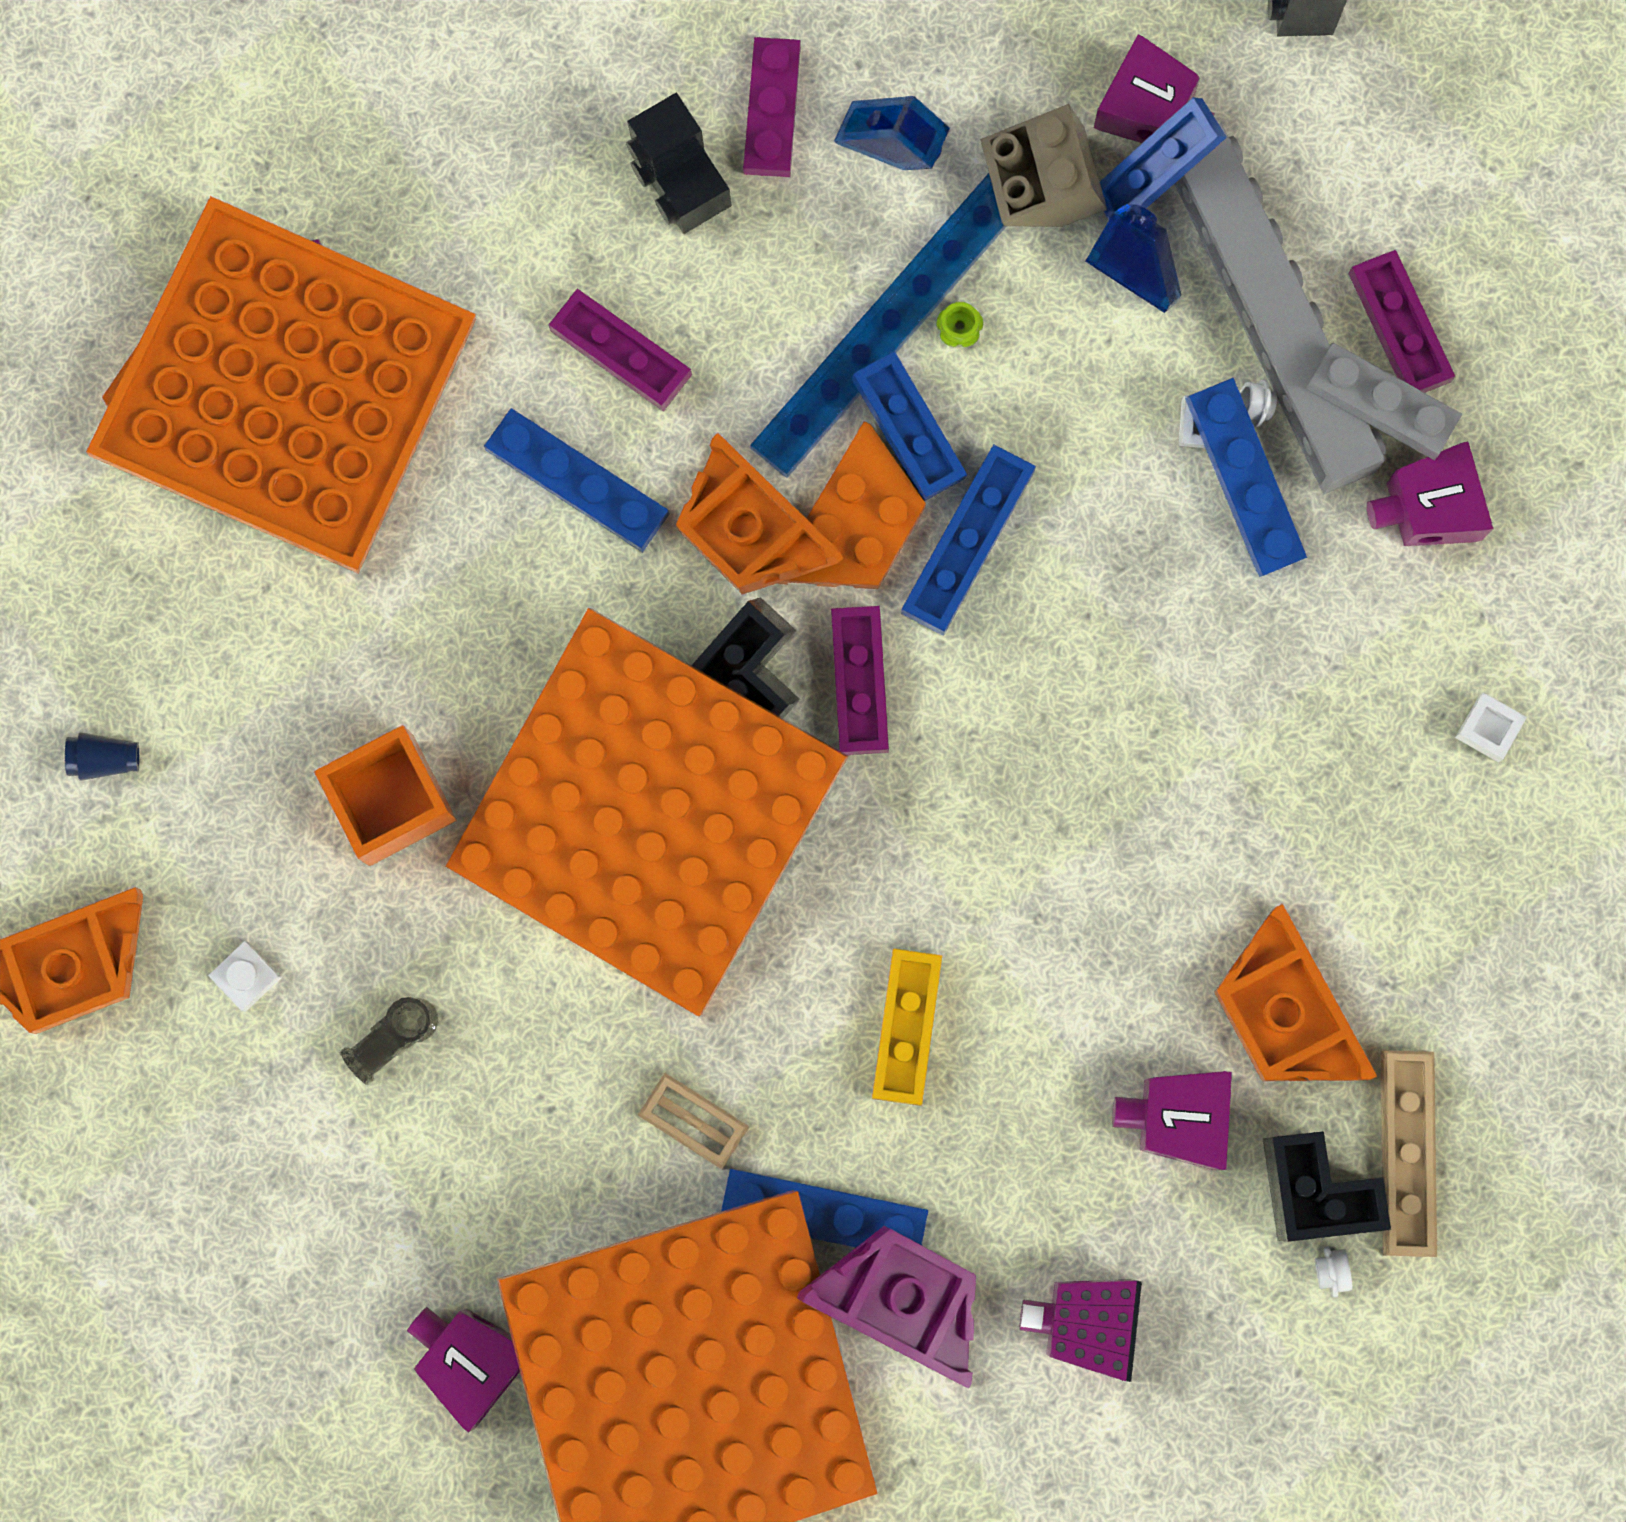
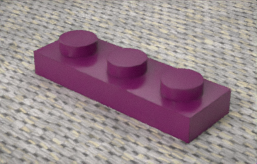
M754 37L743 164L744 175L791 177L801 40Z
M1396 249L1352 266L1348 274L1396 377L1424 393L1451 383L1455 378V374Z
M578 288L548 324L552 333L663 412L692 376L691 369Z
M880 606L831 608L839 750L846 755L889 753Z

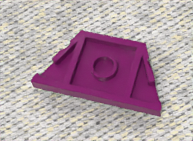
M883 1226L799 1292L797 1299L954 1382L968 1389L970 1388L973 1372L968 1370L969 1341L974 1340V1318L971 1314V1307L975 1300L976 1274L896 1231Z

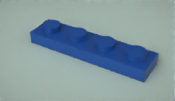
M1234 377L1189 395L1185 400L1259 577L1307 558Z
M512 408L484 445L487 452L642 553L670 514L667 508Z
M993 444L901 609L902 615L942 636L945 635L1036 469L1035 465Z
M734 1169L729 1171L721 1211L795 1190L799 1193L809 1235L812 1239L856 1248L883 1226H886L922 1245L928 1210Z

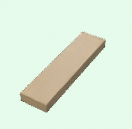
M1381 1051L1382 1177L1384 1179L1391 1230L1383 1231V1255L1437 1257L1434 1052Z

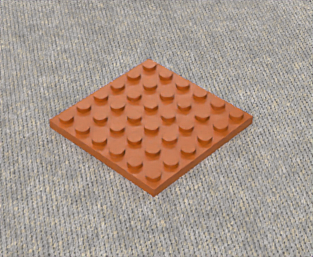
M210 196L86 452L94 459L359 574L474 326L476 314Z
M588 608L445 867L700 1017L711 1001L849 756L598 611Z
M792 1190L497 1278L559 1522H796L878 1494L832 1318L797 1299L799 1292L820 1276L798 1191Z

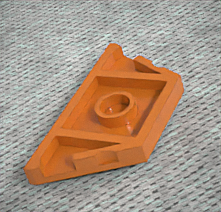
M865 421L862 423L806 518L840 551L843 559L838 564L777 584L806 583L824 587L845 585L864 589H879L924 512L926 503L871 424Z
M719 433L712 438L709 445L712 449L703 472L698 471L691 487L692 496L684 504L676 527L742 595L838 564L843 559L840 551Z
M134 887L0 939V1004L4 1005L12 1013L13 1018L29 1033H41L130 998L143 904L141 889Z
M1283 903L1272 909L1214 991L1262 1082L1367 1081L1377 1077Z

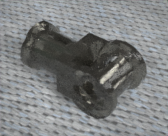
M413 997L401 998L393 1002L388 1008L386 1016L370 1028L371 1032L352 1048L345 1046L339 1053L353 1074L368 1086L375 1080L374 1074L390 1060L402 1055L416 1042H423L434 1034L439 1023L438 1012L435 1006L428 1000ZM406 1010L421 1012L422 1015L417 1019V1023L420 1026L419 1030L404 1029L403 1024L408 1020L407 1015L404 1013Z

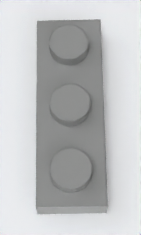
M1334 342L1306 387L1312 393L1433 460L1441 453L1462 416V413Z

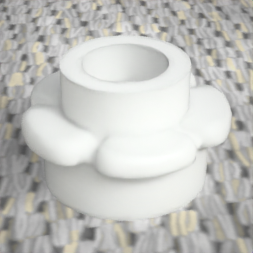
M1260 380L1258 384L1246 382L1241 388L1240 394L1253 426L1259 427L1264 420H1270L1274 415L1277 395L1269 389V383L1266 380Z
M1326 1246L1324 1248V1257L1315 1258L1320 1289L1330 1288L1331 1295L1338 1297V1292L1352 1291L1348 1256L1345 1249L1330 1251V1247Z

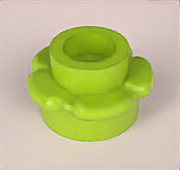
M966 302L950 304L945 310L940 312L936 322L937 329L941 331L940 339L950 347H957V345L969 347L974 345L980 337L979 331L983 329L984 325L981 314ZM962 322L964 328L961 330L955 327L956 323Z

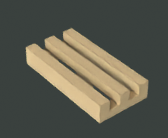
M666 1073L663 1074L638 1114L639 1117L722 1170L749 1129L748 1125ZM667 1088L673 1089L735 1129L730 1138L663 1096ZM656 1105L662 1106L724 1146L720 1155L652 1113Z

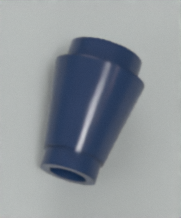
M82 732L79 733L78 737H67L65 742L66 775L78 776L79 781L128 773L129 771H139V742H129Z

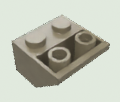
M1069 104L980 139L1004 226L1064 227L1107 210L1085 127Z

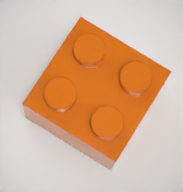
M404 725L314 771L357 858L368 866L380 862L457 821L414 735Z

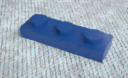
M1193 97L1100 181L1107 207L1104 213L1114 228L1126 227L1227 138L1203 98Z
M895 351L853 373L851 378L924 501L966 478V471Z

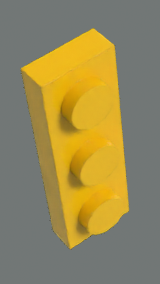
M893 948L872 1099L922 1106L943 955Z

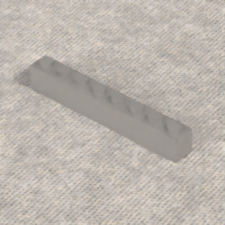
M1219 123L1227 138L1175 183V186L1262 368L1277 395V399L1323 494H1327L1376 473L1385 461L1383 456L1386 453L1385 444L1377 429H1370L1368 423L1306 389L1332 344L1328 343L1322 330L1324 322L1320 309L1315 302L1308 301L1302 289L1303 277L1299 266L1294 260H1288L1281 246L1283 244V236L1278 223L1273 218L1268 219L1261 205L1263 203V196L1258 182L1254 177L1248 178L1241 164L1243 162V155L1238 141L1234 136L1228 137L1222 123Z

